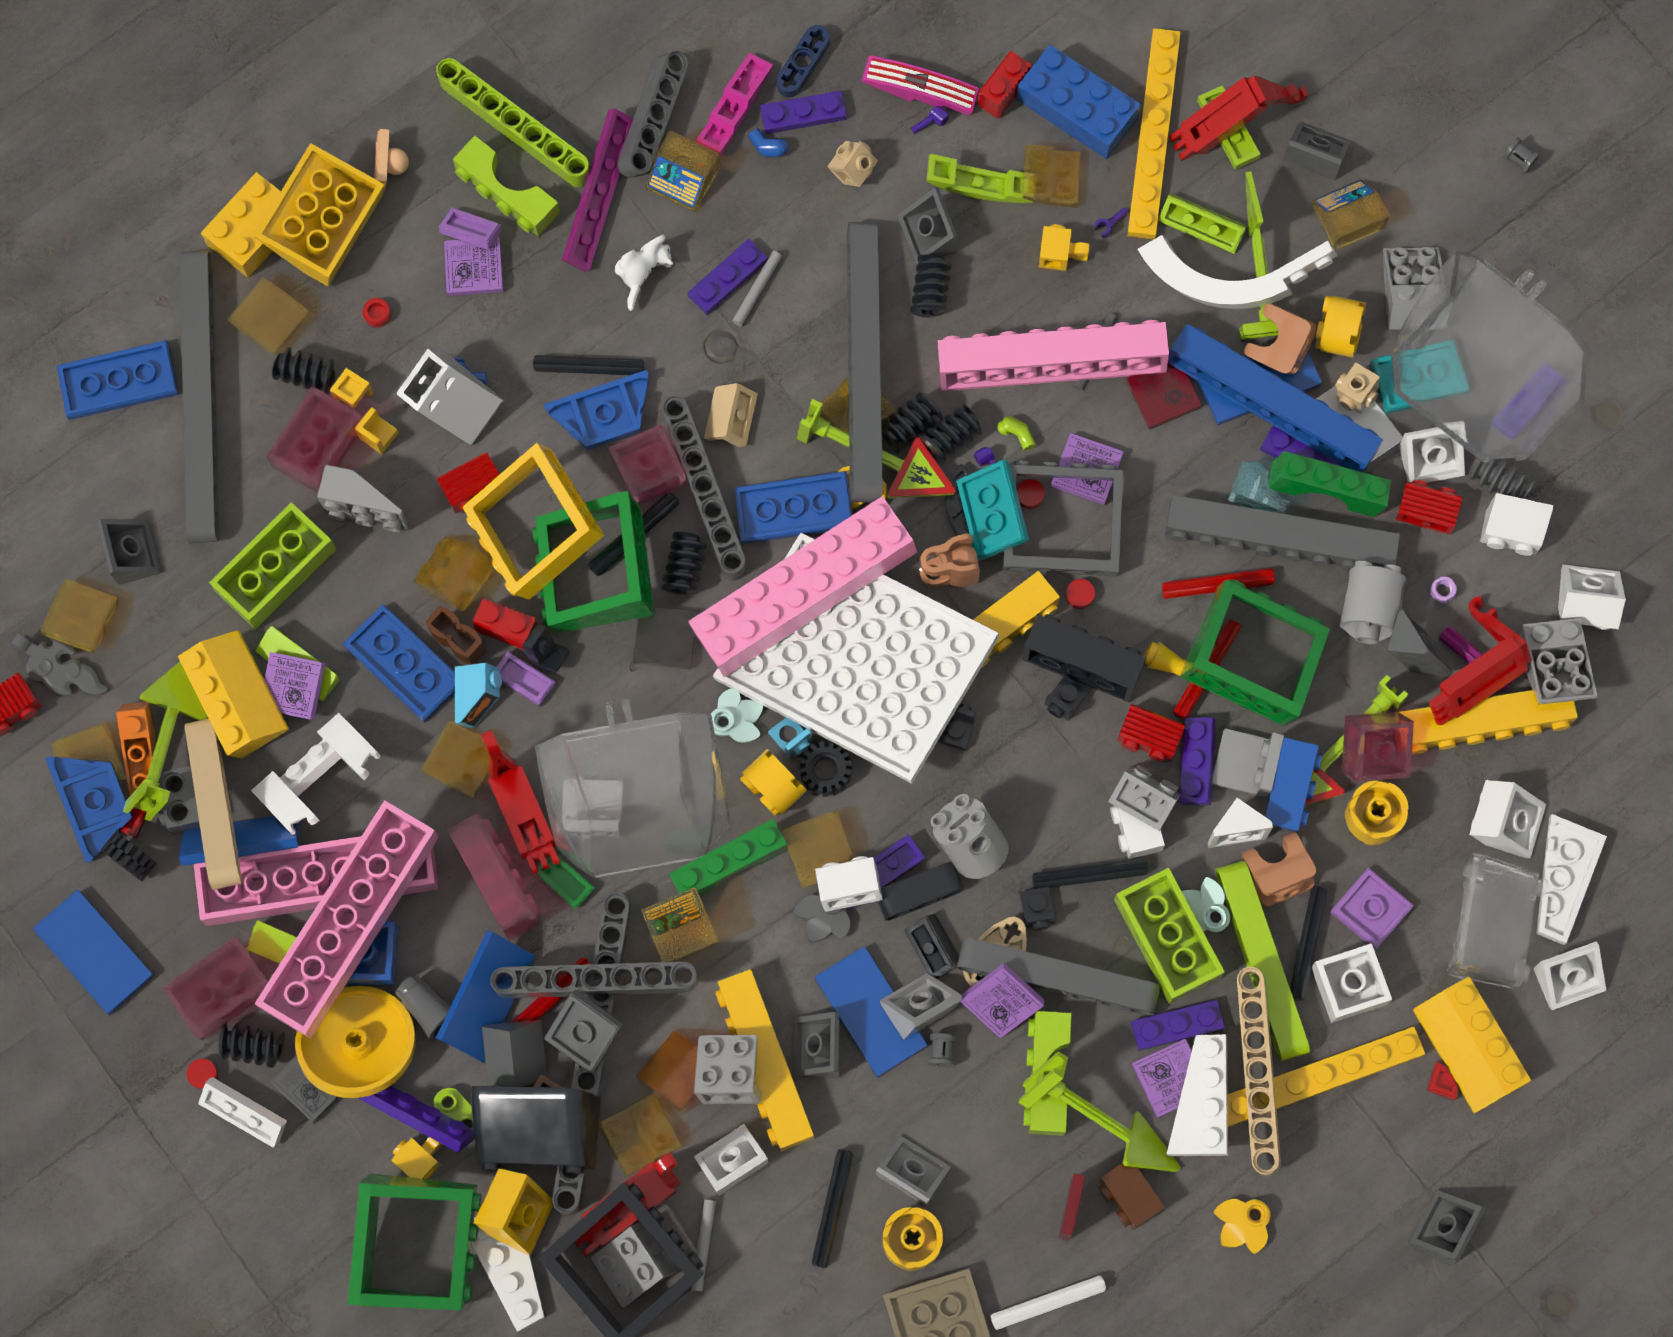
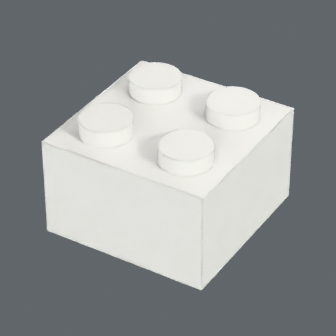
M1372 943L1316 961L1311 967L1331 1023L1386 1006L1392 1000Z

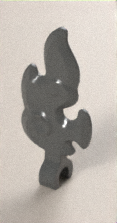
M18 633L11 642L16 648L30 655L26 665L29 677L37 682H43L51 691L60 695H71L72 691L69 686L76 684L80 689L92 695H100L107 692V687L101 684L97 674L90 666L81 664L76 659H71L65 663L60 662V656L63 654H75L74 648L68 642L59 638H53V645L51 647H48L46 642H41L37 646Z

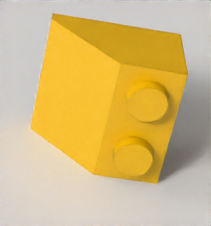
M498 1169L479 1212H477L474 1223L488 1236L531 1256L553 1207L552 1198L528 1175Z

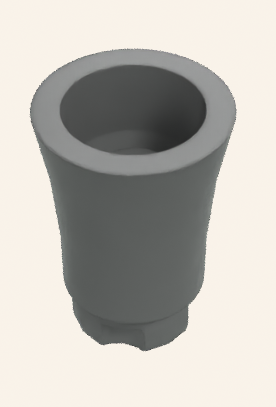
M418 975L410 976L401 983L395 994L422 1027L429 1040H436V1036L451 1004L435 992L426 981H422Z

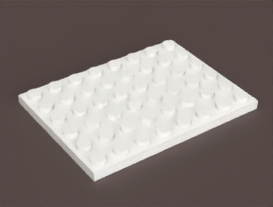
M800 533L785 559L815 539ZM882 575L726 677H723L718 668L713 677L716 681L912 784L999 639V634L931 598Z

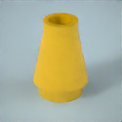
M1151 641L1144 654V657H1146L1145 664L1148 665L1147 668L1180 676L1186 662L1185 659L1178 656L1161 642L1157 644Z

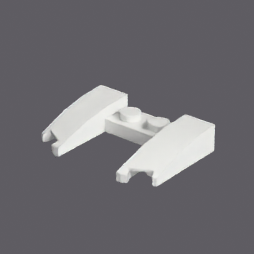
M339 713L317 731L323 740L311 747L303 758L287 769L285 774L279 778L272 771L251 790L292 835L296 833L293 823H299L305 817H307V821L311 825L319 821L298 796L339 759H342L365 780L370 773L362 768V766L368 761L369 755L375 759L381 757Z

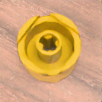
M1326 296L1322 311L1324 312L1322 322L1319 321L1316 332L1317 341L1315 348L1323 352L1354 358L1362 330L1361 318L1362 315L1365 316L1366 302L1338 296Z
M768 749L742 772L743 776L740 778L756 796L761 792L763 796L759 800L775 817L779 813L783 814L807 791Z
M1381 781L1366 782L1355 791L1347 804L1345 820L1348 829L1358 840L1367 845H1379L1389 842L1397 836L1406 823L1408 801L1401 789L1392 783ZM1372 810H1381V816H1374Z
M917 1207L902 1208L892 1214L885 1224L882 1236L883 1249L888 1259L901 1269L907 1271L924 1269L931 1265L940 1254L943 1244L941 1225L937 1218L927 1210ZM908 1232L912 1235L917 1233L920 1235L917 1246L912 1243L909 1245L905 1243Z

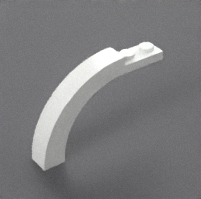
M1163 235L1138 248V251L1149 267L1170 287L1199 303L1226 309L1254 308L1264 306L1266 303L1271 304L1293 294L1288 285L1289 283L1296 284L1308 277V272L1315 268L1320 270L1329 266L1333 262L1332 259L1338 256L1333 246L1326 241L1267 275L1250 280L1225 281L1202 275L1185 265Z

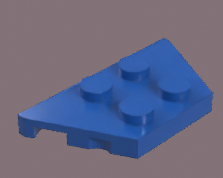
M647 370L546 403L544 407L546 412L586 450L641 432L649 375Z
M47 757L45 760L86 863L91 862L114 832H119V828H122L133 817L131 811L129 813L123 812L126 797L112 762Z

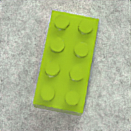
M291 502L209 584L228 605L256 630L337 549L332 540Z
M1169 868L1116 894L1114 901L1169 1004L1222 978L1225 971Z

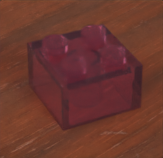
M661 424L609 447L611 458L627 491L630 492L639 505L687 484L685 473Z
M1399 712L1345 716L1342 772L1356 782L1410 778L1414 721Z

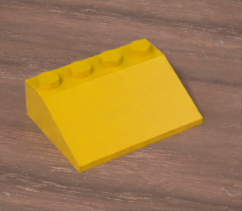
M310 143L254 235V238L306 275L329 287L384 195V184Z

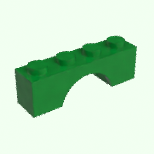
M1284 451L1271 464L1268 489L1293 496L1304 493L1333 496L1342 500L1347 505L1349 511L1375 517L1388 506L1391 480Z
M771 819L669 873L679 895L695 890L697 897L700 898L711 892L714 887L730 876L751 866L764 864L787 852V843L774 819Z

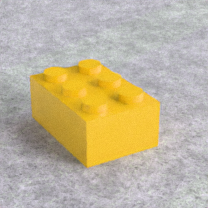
M257 172L201 232L206 245L247 278L273 252L254 238V235L281 192Z

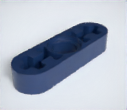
M814 25L808 28L778 74L777 89L782 96L794 97L799 94L828 49L830 36L825 27ZM819 35H821V36H822V42H821V41H817V42H816V44H815L814 47H813V48H814V52H813V51L810 49V48L812 47V44H813V39H812V37L817 38ZM799 56H808L811 59V63L806 67L798 66L795 61ZM794 71L796 73L794 77L795 86L789 85L787 88L784 85V80L790 81Z

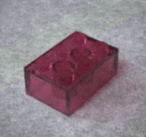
M312 386L266 457L273 468L318 493L325 465L339 466L358 437L355 427L361 421L362 416L359 412Z
M235 936L162 989L194 1036L203 1041L220 1029L225 1021L230 1022L254 1005L269 979L243 942Z

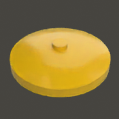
M368 986L343 988L313 1037L309 1039L298 1031L295 1037L297 1059L307 1079L318 1089L342 1098L370 1096L394 1084L409 1067L416 1046L413 1022L405 1006L393 995Z

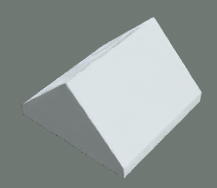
M1461 423L1404 434L1399 444V449L1408 482L1421 480L1428 483L1465 476L1463 429Z
M1236 798L1213 830L1208 841V847L1213 848L1265 840L1273 828L1272 821Z
M1597 942L1543 960L1533 968L1551 1010L1606 991L1600 948Z
M744 1124L694 1156L718 1196L769 1164L765 1153Z

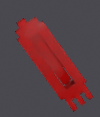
M1259 76L1243 77L1181 123L1182 127L1172 133L1169 138L1171 142L1182 139L1174 145L1176 152L1186 148V150L1179 154L1181 161L1192 157L1196 153L1205 154L1265 111L1268 105L1280 103L1294 105L1306 99L1309 93L1305 86L1299 87L1296 90L1294 84L1283 87Z
M1477 596L1469 602L1468 607L1471 616L1499 644L1439 684L1441 693L1429 701L1437 725H1444L1454 717L1458 718L1527 671V664L1532 661L1527 642L1497 619V609H1490L1487 613H1481L1478 610L1484 606L1482 596Z
M492 730L482 733L481 737L488 750V772L491 777L488 781L522 859H527L533 875L539 873L536 861H541L544 870L550 868L545 857L551 855L552 862L555 865L559 864L560 861L554 849L556 842L521 764L517 765L515 759L499 747Z
M669 1152L656 1163L653 1161L626 1182L629 1185L634 1182L645 1195L642 1201L648 1208L651 1206L657 1208L676 1193L674 1189L681 1184L672 1171L678 1163ZM602 1199L600 1202H598L596 1205H594L592 1208H590L587 1212H585L583 1215H581V1218H584L590 1211H592V1210H593L598 1204H600L604 1199ZM620 1201L588 1229L583 1236L577 1239L574 1244L579 1248L588 1241L590 1245L581 1252L584 1257H587L601 1245L605 1247L630 1226L639 1222V1220L626 1204ZM605 1227L608 1230L604 1232L602 1228Z

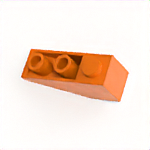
M149 702L122 704L116 711L129 796L147 778L156 746L151 703Z

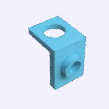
M784 718L768 731L769 735L789 759L795 754L797 756L801 755L811 746V731L808 728L803 730L798 723L788 718ZM786 726L793 727L797 733L796 737L790 742L783 741L779 735L781 729Z

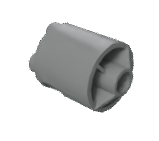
M1356 561L1355 567L1349 571V583L1344 599L1340 627L1356 641L1374 645L1383 640L1391 639L1397 614L1402 610V598L1407 579L1401 574V567L1388 564L1382 568L1372 566L1373 564L1367 561Z
M960 794L931 818L933 834L958 872L966 878L978 879L987 877L997 871L1005 862L1009 853L1008 841L984 804L979 800L970 798L967 794Z

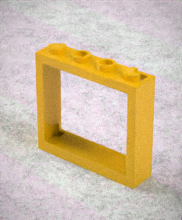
M539 443L534 444L463 506L468 516L466 518L468 524L480 536L479 542L493 558L492 565L506 580L505 587L513 596L517 595L528 600L605 536L553 450ZM539 467L577 531L521 577L486 518L485 513Z

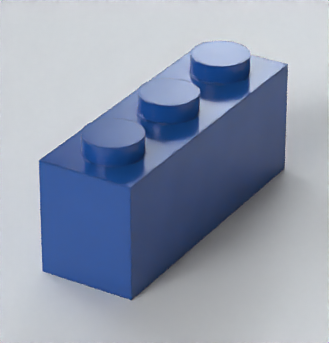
M1284 737L1265 815L1267 819L1272 821L1273 827L1298 833L1299 826L1306 827L1309 811L1304 810L1306 798L1312 799L1316 782L1310 780L1313 770L1319 771L1323 755L1317 753L1318 745Z

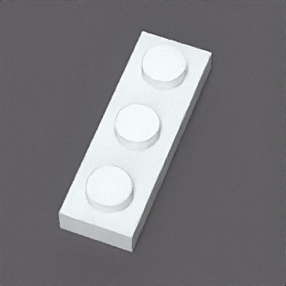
M213 1077L205 1083L199 1105L273 1148L280 1142L287 1120Z

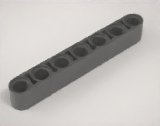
M669 396L662 405L664 420L721 573L728 580H739L746 573L745 556L689 407L681 396ZM677 407L683 410L678 416L669 414L672 408ZM682 433H690L692 435V438L688 441H680L678 439ZM692 458L702 460L701 464L696 467L689 466L687 463ZM702 483L712 486L707 492H700L697 490V487ZM715 508L721 511V514L716 518H710L706 515L710 509ZM721 534H727L731 537L729 542L724 544L718 543L716 538ZM730 560H738L741 563L738 568L733 570L725 566Z
M963 938L957 963L959 970L987 976L1002 963H1005L1031 988L1138 1014L1155 1015L1160 991L1159 984L977 939Z
M688 962L501 967L493 972L490 982L496 994L502 998L568 997L574 990L583 996L687 993L695 989L698 977L696 969ZM654 971L661 973L662 980L657 985H650L646 982L649 973ZM689 971L692 974L690 982L680 984L676 981V976L679 972ZM624 972L630 973L632 975L630 984L626 986L617 984L618 975ZM598 973L602 975L603 979L600 985L596 987L587 985V978L591 974ZM533 975H540L543 978L541 986L535 989L529 988L527 985L529 978ZM561 975H571L573 980L570 986L566 988L557 986V980ZM503 976H510L513 978L511 987L505 990L498 988L499 979Z

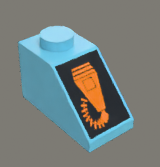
M487 663L455 667L456 724L469 729L475 728L500 697V686L502 684L499 668Z

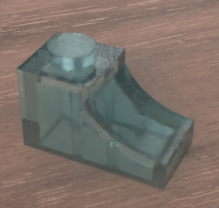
M1242 461L1228 500L1249 508L1284 514L1289 502L1279 496L1274 490L1268 489L1269 470L1264 469V466L1258 462L1249 461L1247 463Z

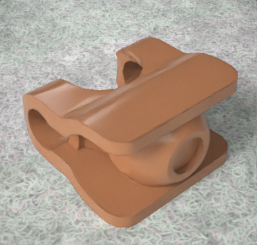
M1266 303L1262 314L1275 322L1278 327V337L1272 345L1267 347L1247 343L1243 352L1246 356L1281 373L1295 374L1299 371L1315 337L1317 326L1314 322L1276 305Z
M971 534L952 537L945 544L925 549L921 555L920 578L926 587L939 588L947 585L967 587L979 582L980 568L975 548L972 547ZM932 555L938 556L936 558L927 560V558ZM926 574L929 575V576H940V577H939L938 579H936V580H931V579H929V578L926 576Z
M1294 831L1283 835L1282 842L1286 857L1278 863L1264 861L1257 850L1253 848L1242 852V860L1247 864L1259 901L1264 907L1274 906L1308 892L1315 884L1313 877L1316 874V867L1305 850L1298 834Z

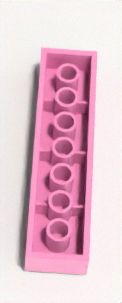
M1147 320L1142 322V324L1136 325L1120 322L1111 327L1093 324L1086 326L1085 329L1061 327L1057 331L1045 332L1043 329H1033L1023 334L1006 331L998 336H988V334L980 333L973 335L972 338L961 339L959 336H947L943 340H938L941 391L1166 373L1169 357L1166 322L1159 323L1157 320Z
M882 496L688 622L723 677H726L916 554L917 549L913 539Z
M384 800L256 1000L255 1005L311 1039L438 840L439 836L436 831Z
M361 836L239 857L242 883L216 890L211 889L206 863L194 864L200 921L206 926L315 909ZM434 847L427 855L403 895L439 890Z

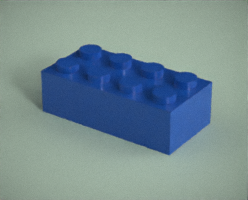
M1051 45L1046 48L1017 88L1016 100L1105 159L1110 156L1138 119L1141 106L1140 103Z

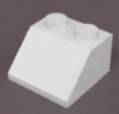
M1496 493L1486 509L1480 542L1487 543V546L1493 549H1504V547L1514 549L1520 555L1530 556L1537 554L1546 534L1553 505Z
M1562 564L1558 604L1560 620L1580 618L1582 625L1594 626L1602 630L1609 628L1619 629L1626 600L1620 571Z
M1486 780L1469 835L1487 846L1530 859L1546 804L1514 782Z

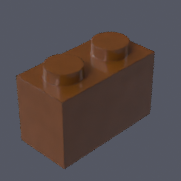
M1121 1163L1099 1179L1102 1184L1098 1187L1107 1202L1113 1200L1119 1209L1115 1213L1125 1228L1130 1225L1132 1230H1135L1165 1208L1137 1167H1129Z

